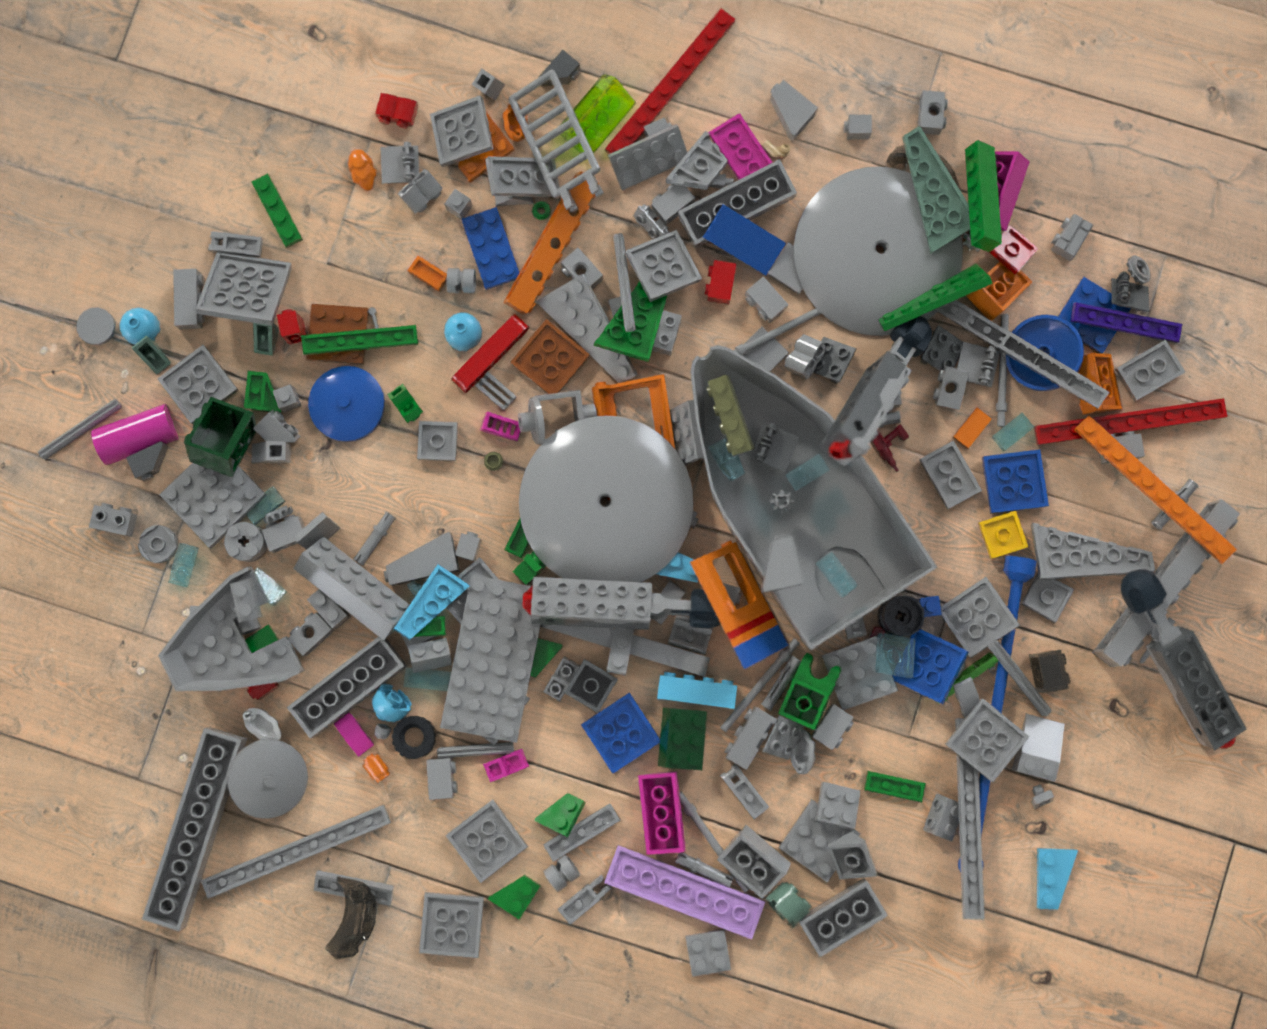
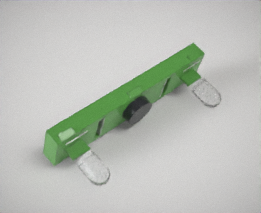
M987 653L966 668L955 679L953 685L970 677L973 680L987 669H990V673L996 678L997 667L994 666L998 659L992 653ZM953 685L943 703L947 712H953L954 707L948 700V697L955 693Z

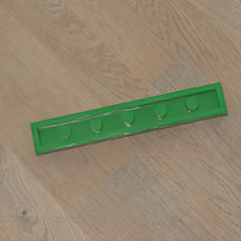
M416 325L301 335L303 355L418 345Z

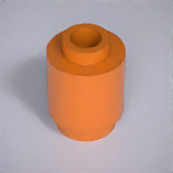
M372 753L363 760L365 764L362 766L373 781L376 780L379 783L390 775L389 768L378 754L374 756Z

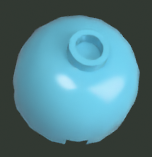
M132 308L122 316L120 331L123 337L134 345L145 336L155 341V337L160 332V322L157 316L149 310Z
M460 312L453 314L447 320L444 335L452 348L458 351H468L479 344L482 338V328L480 322L473 315Z
M382 684L377 689L372 699V706L378 719L396 722L403 719L410 712L412 704L400 689L397 693L392 689L394 686L390 684Z

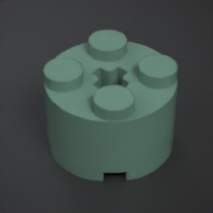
M782 882L765 899L769 901L768 904L782 920L786 919L789 922L787 925L794 928L810 912L809 909L812 906L806 899H802L797 895L798 890L791 883Z

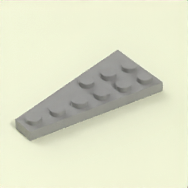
M584 274L579 275L536 301L618 383L626 382L638 375L628 356L593 346L610 321Z
M1037 523L1031 524L1039 580L1126 575L1137 569L1155 571L1152 552L1116 545L1113 542L1100 541L1097 538L1073 532L1060 531L1053 527L1040 526Z

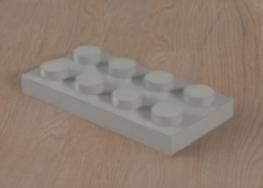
M675 124L609 154L608 157L621 190H624L677 166L687 154V150L679 127Z
M488 156L485 159L492 196L552 197L535 158ZM555 159L546 164L550 173L556 169ZM557 177V178L554 179L553 181H554V183H555V185H556V188L558 189V188H560V186H559V180H558V177Z

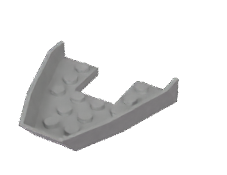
M246 567L230 575L182 623L158 655L175 691H222L282 682L304 671L287 636L251 653L235 621L238 616L230 583L253 579L259 605L261 606L269 602L253 567Z

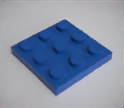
M1083 277L1058 317L1070 322L1073 303L1075 302L1129 313L1131 308L1112 304L1110 292ZM1070 322L1080 334L1083 344L1097 353H1104L1117 332Z
M1040 449L982 457L990 514L1049 506Z
M919 629L918 632L911 635L892 672L894 681L943 705L969 652Z
M630 692L581 724L612 774L660 743V738Z

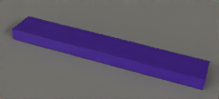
M1078 302L1073 303L1070 321L1173 343L1180 342L1182 330L1181 323Z

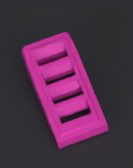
M488 411L484 415L480 428L482 432L516 442L521 432L518 421ZM493 419L491 428H489V420ZM497 421H500L499 429L495 430ZM505 423L508 424L506 433L502 432ZM512 425L516 426L513 435H510Z

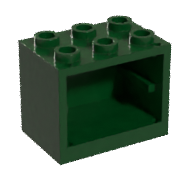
M210 397L208 402L203 404L200 417L195 419L191 433L187 434L184 439L189 461L233 478L256 434V431L253 429L256 426L254 412Z

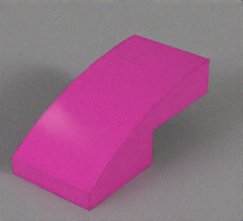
M350 712L334 723V726L358 757L374 745V742L364 732L359 722Z
M523 749L483 764L490 782L529 767Z

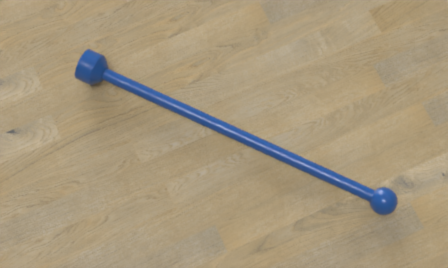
M1006 556L1003 572L1011 581L1007 607L1017 620L1023 583H1026L1035 576L1037 561L1017 556ZM1015 630L1002 637L1001 642L1002 647L1010 657L1012 655ZM998 661L991 705L1002 714L1008 672ZM980 773L979 796L982 837L991 781ZM959 858V860H958V869H959V871L961 872V865H960V858Z

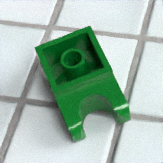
M807 652L802 658L778 714L816 730L840 676L841 667L837 665L832 667L826 677L818 679L814 677L811 671L814 658L812 654ZM806 698L810 706L803 709V704L800 702Z

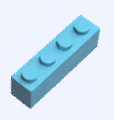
M664 672V676L660 675L657 699L735 709L737 685H733V681L722 680V683H715L714 678L703 677L702 681L695 680V676L683 675V678L675 677L676 673Z

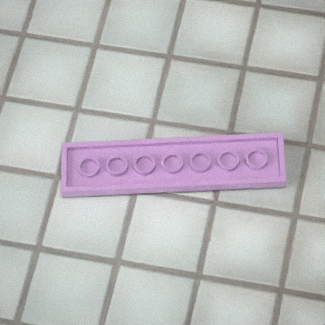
M620 845L617 846L604 882L749 939L753 938L765 901L730 887L728 888L707 878Z

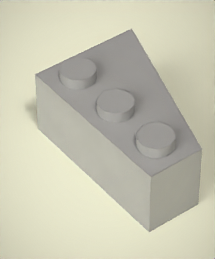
M754 707L753 710L748 709L744 716L746 722L743 727L739 725L734 734L736 736L734 743L730 742L724 751L727 753V759L746 770L759 751L763 740L768 736L771 726L777 721L776 718L757 707Z

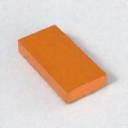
M419 255L407 270L410 274L438 292L441 291L447 282V274Z
M976 407L952 438L968 449L992 418Z

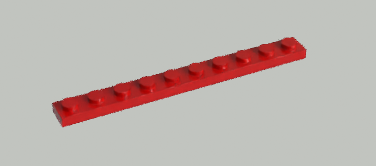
M722 8L716 13L605 148L607 153L611 154L638 141L644 133V126L651 124L735 23L736 19Z
M1222 398L1092 418L1109 434H1119L1216 420L1228 416L1225 400ZM1084 419L1034 426L1037 445L1083 439L1074 430Z

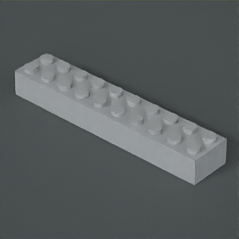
M1220 499L1207 503L1199 515L1226 538V531L1232 529L1237 524V517L1240 513ZM1186 532L1154 572L1167 593L1166 598L1163 599V603L1160 605L1165 616L1169 605H1173L1179 599V592L1182 589H1186L1191 583L1190 578L1192 575H1196L1202 569L1203 561L1212 556ZM1127 607L1092 653L1110 667L1126 666L1132 659L1131 654L1142 647L1144 644L1142 640L1152 632V625L1145 612L1141 614L1132 613Z
M212 727L204 728L142 920L177 931L186 928L229 796L227 785L228 771L235 756L245 747L247 738Z

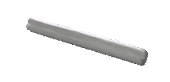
M113 399L38 451L39 456L46 460L121 409L120 402Z
M992 641L988 645L991 652L1042 716H1048L1051 713L1049 705L999 641Z

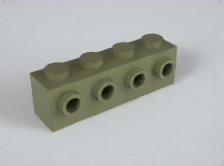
M724 375L708 381L707 391L710 398L713 397L715 401L713 409L716 416H720L722 423L719 426L722 434H726L728 452L732 453L733 456H738L755 450L730 376Z

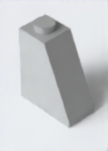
M783 80L780 84L776 83L771 89L770 101L789 139L793 142L816 115L818 107Z
M787 534L775 537L776 540L771 542L761 587L762 593L803 584L793 536L787 537Z

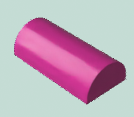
M162 404L91 431L95 450L105 465L124 460L126 457L156 443L163 442L168 444L179 440L167 404Z
M677 771L638 775L646 854L685 852Z

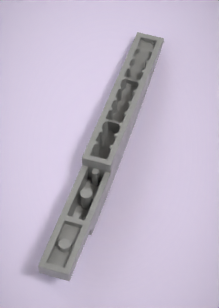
M957 300L934 309L965 328L966 331L991 346H995L1007 356L1098 409L1109 394V391Z

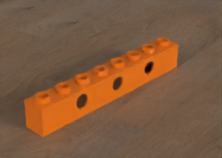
M580 171V172L575 173V175H574V177L572 178V180H573L574 178H576L577 176L581 175L583 172ZM587 181L569 191L578 207L575 216L569 214L561 198L503 303L519 313L527 314L534 308V300L543 292L545 280H549L552 276L554 264L561 260L563 248H566L571 242L572 238L570 236L572 232L578 229L581 223L579 221L581 216L587 213L590 207L588 205L590 200L596 197L595 194H591ZM552 238L560 240L557 249L552 248L550 245ZM535 270L542 273L538 282L532 278V273Z

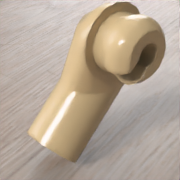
M767 140L762 145L763 149L773 158L789 155L790 146L788 144L775 147Z

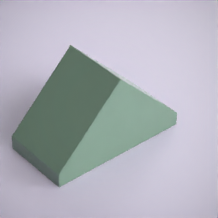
M253 323L254 353L273 356L279 328L274 323L272 326Z
M145 336L131 347L156 375L171 364V361L157 343L148 336Z

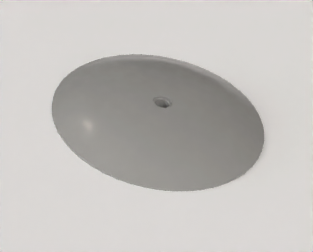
M889 167L856 169L844 173L827 183L815 194L803 211L794 240V261L797 276L811 303L817 309H820L821 314L838 326L852 332L871 336L890 335L894 328L884 331L878 319L882 318L884 314L896 310L931 290L934 285L943 283L960 273L963 260L961 235L930 254L911 173ZM876 246H882L884 249V253H878L876 251ZM932 310L921 316L928 320L931 317H933L937 313V311Z
M595 416L564 426L553 433L537 449L522 478L519 494V513L525 536L538 558L561 578L641 583L661 571L681 548L691 524L693 491L689 474L681 457L673 446L658 432L628 418ZM603 497L611 499V504L608 507H603L600 504Z

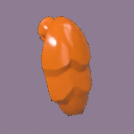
M509 104L507 110L503 113L504 130L512 141H522L525 135ZM526 115L524 118L528 124V115Z
M355 149L350 153L348 159V169L351 172V178L362 189L370 191L377 176L373 161L366 152Z

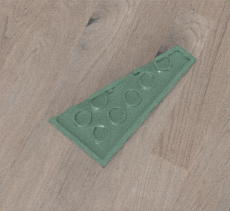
M919 126L905 134L902 139L931 254L970 230L969 204Z

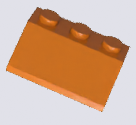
M1090 353L1084 355L1082 366L1078 373L1109 391V394L1099 409L1080 399L1079 406L1083 415L1121 410L1122 406L1111 354Z

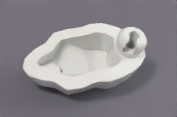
M250 708L243 713L247 730L258 739L280 740L282 732L278 721L270 716L267 711L259 708Z

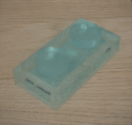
M1022 412L994 434L992 438L1004 452L1033 429L1034 426Z

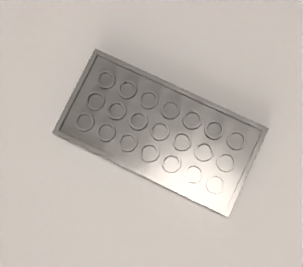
M471 575L440 728L517 743L541 624H532L531 616L522 607L523 594L532 586Z

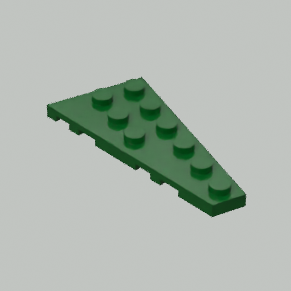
M975 263L943 283L934 285L931 290L896 310L884 314L878 321L882 329L887 331L993 284L991 277Z
M639 281L631 292L635 330L625 331L621 305L593 346L649 362L667 295L650 302Z

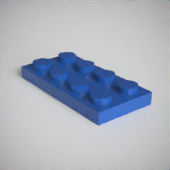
M497 207L461 219L485 290L516 280L519 270Z

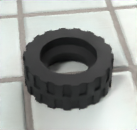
M405 717L393 729L392 744L395 746L396 752L398 751L399 755L407 759H418L426 756L432 751L436 743L435 728L424 717ZM418 728L423 732L424 739L421 745L411 747L406 743L405 733L407 730Z

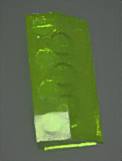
M604 73L573 109L593 154L636 104L616 77ZM568 116L564 119V121L561 124L569 120ZM573 127L560 134L566 142L577 136ZM580 143L574 146L580 153L584 152Z

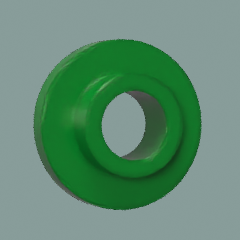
M539 201L533 205L532 214L538 220H545L550 216L551 208L548 203ZM544 209L545 212L543 214H539L538 210Z

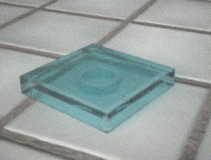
M879 633L875 672L909 679L913 678L916 639Z

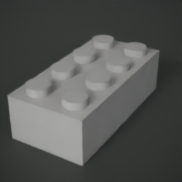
M863 878L812 909L799 923L818 955L822 957L888 915L867 880Z

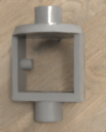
M580 390L536 395L528 401V412L518 414L519 429L521 432L531 431L535 444L542 445L546 439L540 401L572 397L575 421L597 416L596 407L594 404L582 405Z

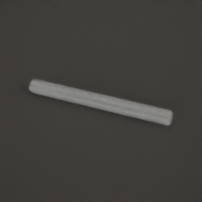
M622 233L614 234L613 239L624 327L626 332L635 330L624 237Z

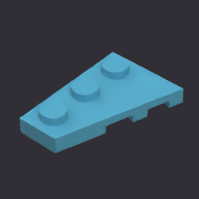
M1037 848L1038 909H1059L1078 850Z

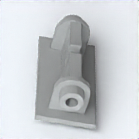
M649 205L638 206L633 217L638 224L642 225L651 238L655 239L670 233L669 227L661 219H658L656 222L654 221L657 215Z

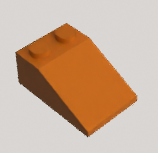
M998 262L987 273L991 277L993 284L966 295L990 321L1001 314L1032 283L1021 269L1015 275L1001 262Z

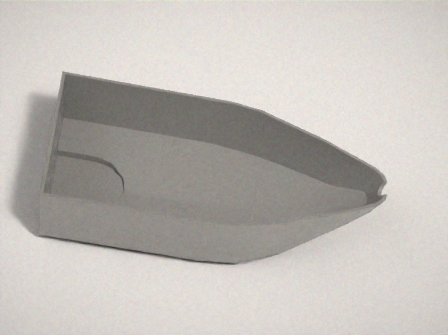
M717 345L710 347V351L706 356L699 357L697 355L692 362L691 380L696 423L712 497L730 532L762 581L771 542L776 540L775 537L787 534V537L793 536L803 584L771 591L770 593L806 647L810 650L814 649L937 568L863 456L860 454L853 463L849 462L842 466L819 447L835 421L827 411L775 374L730 348ZM724 375L730 376L753 446L764 422L767 424L773 423L777 425V428L800 436L786 472L751 459L752 451L738 456H733L732 453L728 452L726 434H722L719 426L722 423L720 416H716L713 409L715 401L713 397L710 398L707 391L708 381ZM781 489L786 495L790 492L789 499L794 500V503L788 505L791 507V510L788 511L785 508L783 514H780L778 509L772 511L774 504L769 503V501L775 499L772 496L773 492L778 495ZM777 498L779 500V502L777 503L779 506H781L782 504L785 505V498Z

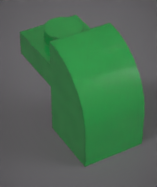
M403 383L387 394L407 423L415 421L423 413Z
M534 551L530 555L527 554L523 558L524 561L513 570V573L527 586L546 567Z

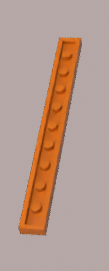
M1088 415L1075 428L1074 431L1219 563L1223 564L1237 550L1091 416Z

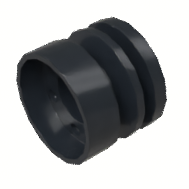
M903 595L891 597L882 603L878 609L877 618L878 624L888 635L899 637L910 636L918 632L923 625L925 615L919 601L911 596ZM898 613L902 614V617H900V619L895 618V616L898 615Z

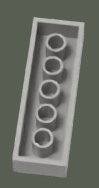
M779 159L679 210L678 217L692 245L696 249L710 242L703 238L723 204L751 221L794 199L797 191Z
M322 537L305 550L294 567V570L383 640H386L395 631L394 627L409 607L405 600L325 537Z
M377 637L287 708L309 738H315L375 692L382 684H385L401 672L407 665L387 639L383 640Z

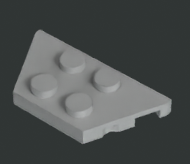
M707 131L702 134L666 178L667 184L707 190L726 167L728 160L719 151L716 143H712Z

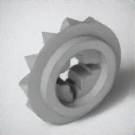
M1136 255L1128 258L1126 265L1134 281L1141 285L1149 282L1150 269L1147 263Z
M286 505L266 514V518L263 519L264 522L269 524L292 514V506L288 508Z

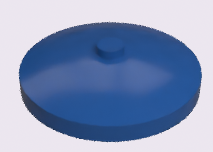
M1037 315L1024 320L1012 331L1013 334L1077 373L1079 372L1084 358V346L1080 334L1067 320L1054 315ZM1006 355L1008 370L1014 379L1024 387L1035 391H1051L1061 388Z
M340 366L328 370L314 383L309 394L308 409L314 425L324 435L336 441L352 442L365 438L378 427L385 411V397L380 384L370 373L354 366Z

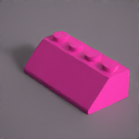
M995 151L1001 231H1007L1030 162L1019 151Z

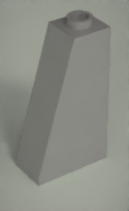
M447 532L386 566L387 571H384L385 581L389 582V585L395 586L426 579L431 575L437 564L451 573L460 571L457 556H455L456 550L452 533Z

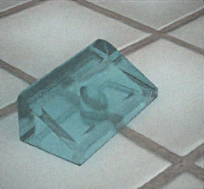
M257 567L254 571L269 599L268 603L276 606L287 591Z

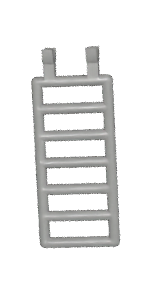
M554 70L548 71L511 95L508 99L552 197L558 198L561 196L566 210L570 209V212L573 213L578 210L569 192L574 187L587 181L591 194H595L596 197L604 194L594 176L600 172V166ZM551 79L554 85L552 90L520 109L517 102L519 99ZM555 96H559L562 104L531 124H527L524 116ZM566 111L569 118L568 121L535 141L531 132ZM571 127L574 128L577 136L542 157L539 150L541 146ZM581 144L584 150L583 153L551 173L546 166L548 162L575 145ZM588 159L592 168L560 188H556L554 179Z

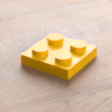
M1016 511L978 523L990 559L1028 547Z

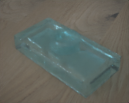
M274 486L264 492L266 495L262 498L263 500L247 513L248 518L254 525H257L266 518V514L273 512L286 502Z

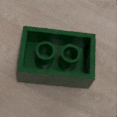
M663 707L658 756L659 767L702 771L707 711Z

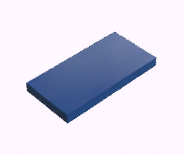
M724 204L703 236L706 240L764 275H767L786 245L781 239Z

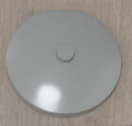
M275 739L259 740L244 747L233 759L227 777L228 790L234 803L246 814L265 819L281 816L293 809L303 797L308 782L307 767L299 752L291 745Z

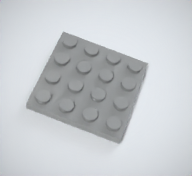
M217 251L196 306V313L272 326L292 270V264Z
M194 463L159 494L211 549L226 535L230 526L239 523L267 496L240 466H238L232 478Z

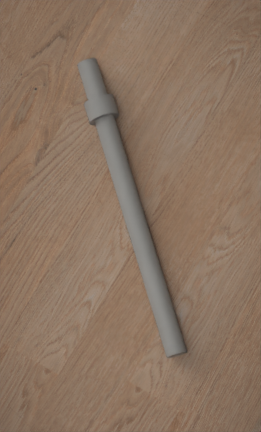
M815 308L745 345L740 344L736 346L733 351L744 356L753 348L820 315L821 311Z
M1001 314V327L1007 331L1009 327V314ZM1001 351L996 412H998L997 426L1005 427V412H1007L1008 406L1006 403L1007 365L1006 354Z
M795 638L785 650H781L776 661L720 728L723 731H728L782 664L791 658V653L800 644Z
M681 791L680 802L684 807L683 811L692 818L716 854L720 856L724 850L696 812L697 809L694 804H690ZM731 873L744 893L750 889Z

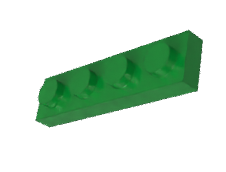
M267 173L252 181L251 183L284 246L288 248L303 240L269 174Z

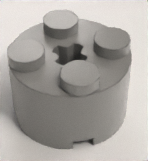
M239 522L230 526L224 538L227 553L231 557L244 562L258 560L265 554L268 548L261 531L262 529L249 522ZM248 539L249 543H246V545H244V541Z

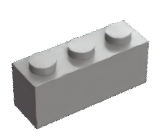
M197 269L173 270L174 326L180 330L202 329L205 315L197 314L196 306L202 293V286H204L203 274Z

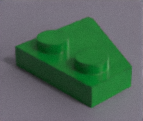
M248 371L244 409L282 412L278 408L273 394L274 389L267 373Z
M538 638L531 677L536 678L544 667L561 650L562 644Z
M567 793L538 815L534 821L568 838L586 802Z
M524 874L514 882L490 895L488 900L520 920L541 885Z

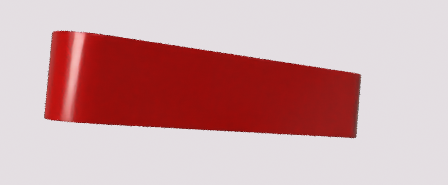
M516 314L512 315L453 375L451 381L464 393H467L529 330V326Z

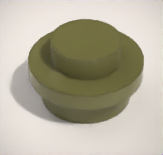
M490 452L485 456L484 464L487 469L496 471L502 467L503 458L498 452Z

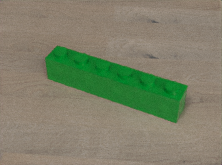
M977 140L965 149L971 245L990 252L1002 244L995 147Z

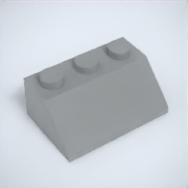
M747 825L733 838L717 859L761 899L786 875L791 865L786 858Z

